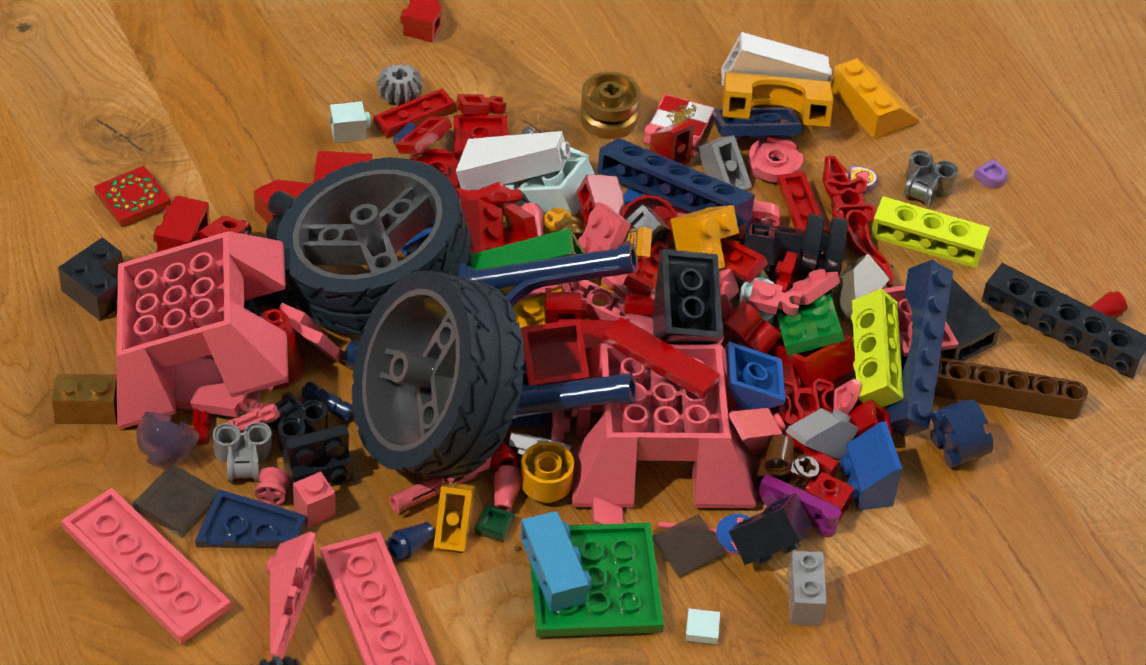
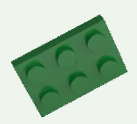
M831 294L822 295L809 305H799L796 316L788 315L782 309H777L776 314L787 356L844 342L843 332Z

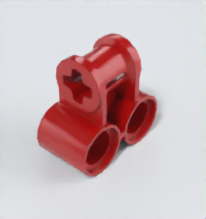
M744 301L739 306L734 307L733 313L723 320L724 327L739 337L740 341H743L751 349L768 354L782 337L776 328L763 320L761 314Z

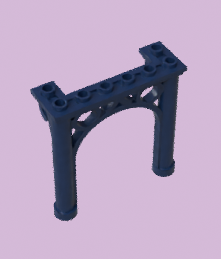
M633 243L619 245L616 249L474 270L472 266L467 267L465 263L459 264V276L456 277L483 282L495 287L494 291L499 290L509 300L513 308L524 296L545 286L636 273L638 270V259ZM632 373L541 386L522 384L514 417L511 419L526 415L621 403V405L635 404L637 400L635 379Z

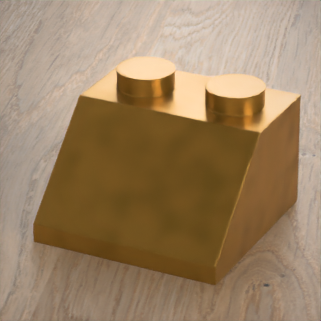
M60 374L56 376L52 395L55 424H116L117 375Z

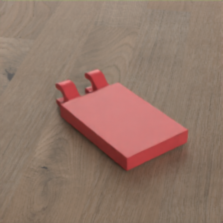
M198 358L175 365L176 408L192 411L198 408L200 411L206 410L212 414L238 417L240 411L252 412L264 407V403L258 402L261 396L259 391L232 398L214 359ZM274 386L261 389L260 391L269 393Z

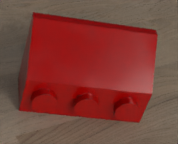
M480 199L460 202L473 243L471 250H474L473 254L504 246L502 209Z

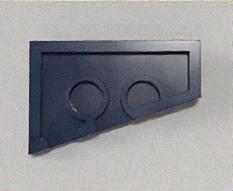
M219 489L196 537L195 545L196 547H279L281 543L301 536L307 522L306 515Z

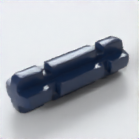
M307 382L301 390L302 397L308 401L319 400L325 403L328 412L333 415L337 413V417L344 421H349L354 416L350 403L346 401L342 403L343 399L323 388L319 390L320 387L312 382Z

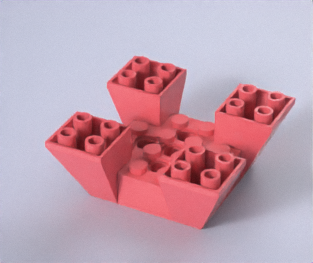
M228 231L118 264L116 365L117 426L119 429L176 414L175 365L208 355L213 356L232 398L289 382L286 332L244 308V301L285 289L284 244L282 241Z
M601 343L586 352L590 379L632 373L636 383L637 400L635 404L629 405L613 403L591 406V412L601 413L602 418L572 453L574 458V474L571 488L572 507H592L593 497L620 507H634L636 461H690L694 508L756 507L751 456L728 415L731 413V409L737 406V403L729 389L727 350L722 345L670 344L720 373L719 382L703 399L607 343Z

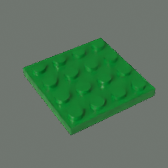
M651 523L568 525L571 534L570 542L573 547L577 546L581 556L580 565L582 570L589 573L592 588L588 590L586 604L550 612L529 561L536 637L663 632L664 621Z

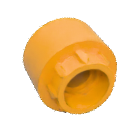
M540 442L530 446L524 452L521 462V487L523 491L533 500L541 503L558 501L570 492L574 474V458L571 452L564 446L554 442Z

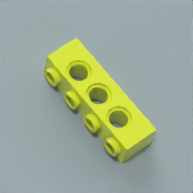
M883 196L874 217L870 238L977 269L990 227Z
M881 288L852 300L853 313L851 314V320L854 330L852 342L855 349L853 366L856 372V380L861 382L858 400L865 403L872 399L884 407L903 400L904 397L898 304L894 298Z

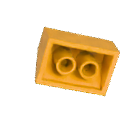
M859 59L835 66L831 86L832 91L873 139L918 123L919 119L874 69Z

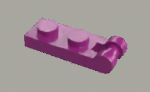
M768 474L764 476L760 484L757 501L768 506L773 502L797 493L812 526L818 528L820 535L823 537H833L836 534L837 522L840 517V509L837 506Z

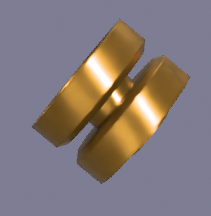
M609 71L596 73L587 78L582 87L580 122L583 128L591 135L603 139L622 138L632 133L638 123L641 90L637 82L622 73Z

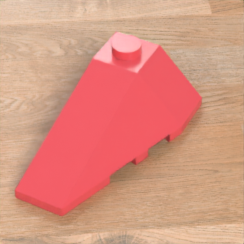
M308 532L281 543L276 555L269 557L266 573L270 574L271 660L273 656H280L281 660L283 659L316 575V533Z

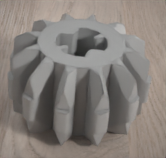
M391 63L389 68L382 67V72L378 74L377 78L380 98H385L387 104L395 102L397 106L400 103H406L418 98L422 90L419 70H414L413 65L404 66L403 63L400 65Z

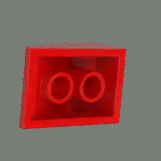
M779 325L774 327L781 333ZM844 333V342L787 356L783 337H781L768 353V355L782 359V364H793L795 376L799 375L802 388L810 387L817 378L831 382L845 377L848 372L854 370L855 351L852 338Z

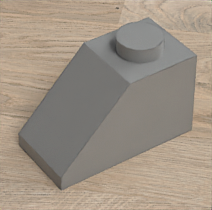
M734 135L720 137L697 146L707 175L743 190L752 187Z
M821 408L789 426L786 433L807 447L841 459L845 454L846 445L853 440L859 428L849 422L851 417L842 411L835 409L832 413Z

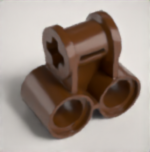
M784 435L771 436L767 441L766 452H761L755 457L753 470L754 488L759 490L762 479L768 474L805 491L809 483L808 481L818 475L819 465L813 457L794 451V441Z

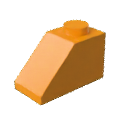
M449 482L443 483L440 491L433 548L465 552L475 486Z

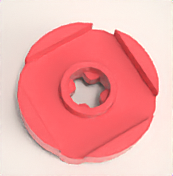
M767 137L766 142L759 144V141H757L750 148L748 158L750 174L755 178L777 183L778 175L801 171L803 154L802 152L799 153L796 150L797 145L788 139Z

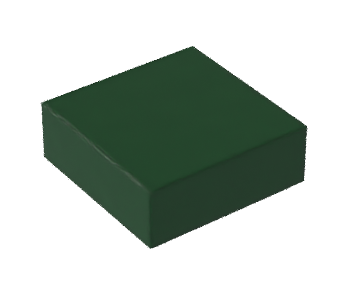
M486 504L475 526V534L504 543L514 522L515 513Z

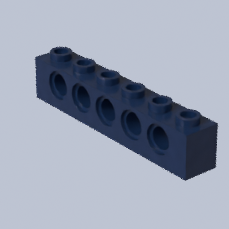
M621 138L600 148L597 172L602 175L617 176L619 182L646 194L661 197L670 204L691 213L708 207L734 205L738 227L752 219L755 194Z

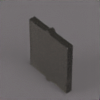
M699 514L653 536V541L663 554V560L668 561L679 578L726 554L715 538V531H710Z

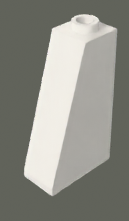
M743 32L740 33L721 68L722 87L724 85L725 71L830 81L832 69L829 68V56Z
M562 131L468 139L456 169V174L461 189L478 190L496 182L507 184L563 170L567 158L570 157V145L568 142H565Z

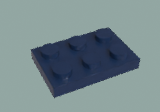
M792 107L751 108L749 119L723 117L722 109H713V121L720 135L724 137L734 135L735 139H739L740 136L764 139L767 135H777L780 138H792L793 135H801L802 124Z

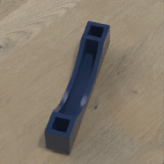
M934 260L909 268L904 295L909 301L912 311L913 332L909 355L902 371L904 399L886 406V410L890 412L892 430L903 436L927 430L930 426L953 277L952 270Z

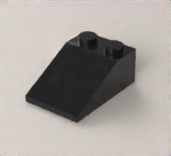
M669 249L660 250L653 309L654 336L668 344H717L723 338L718 254Z

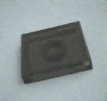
M172 463L133 502V508L183 538L208 513L218 489Z

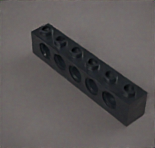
M1004 263L1000 264L986 282L981 302L1072 347L1092 359L1134 379L1146 362V335Z

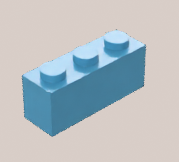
M558 511L522 519L520 539L550 612L586 604L588 590L592 588L589 573L582 570L580 565L581 556L577 546L573 547L570 542L571 534L567 522L562 523Z

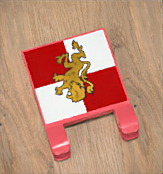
M664 94L650 123L645 128L644 133L646 135L643 143L650 144L651 134L659 129L675 123L692 120L695 123L691 156H695L697 146H699L715 108Z

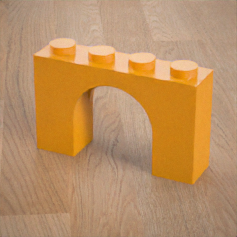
M725 71L722 114L723 117L749 119L750 110L753 106L765 104L792 107V109L800 112L804 125L830 127L833 108L831 82Z

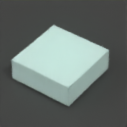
M688 609L685 641L717 645L720 612Z

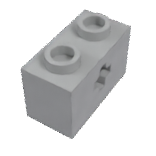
M792 551L787 572L790 624L822 626L827 604L823 552Z

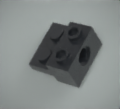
M345 424L286 439V449L283 450L284 471L290 476L292 491L293 483L318 472L324 475L330 486H339L353 481V460L349 453V432Z

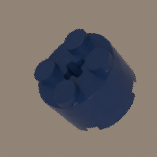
M961 400L931 412L934 429L930 431V437L935 447L941 446L944 450V459L949 468L960 466L992 453V433L986 434L983 425L987 424L988 421L975 400Z

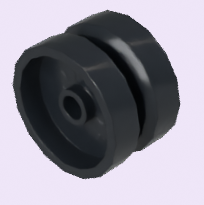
M809 213L806 230H803L799 273L809 275L810 272L818 270L819 259H824L823 269L826 272H838L840 277L848 219L833 217L830 220L828 233H824V216Z

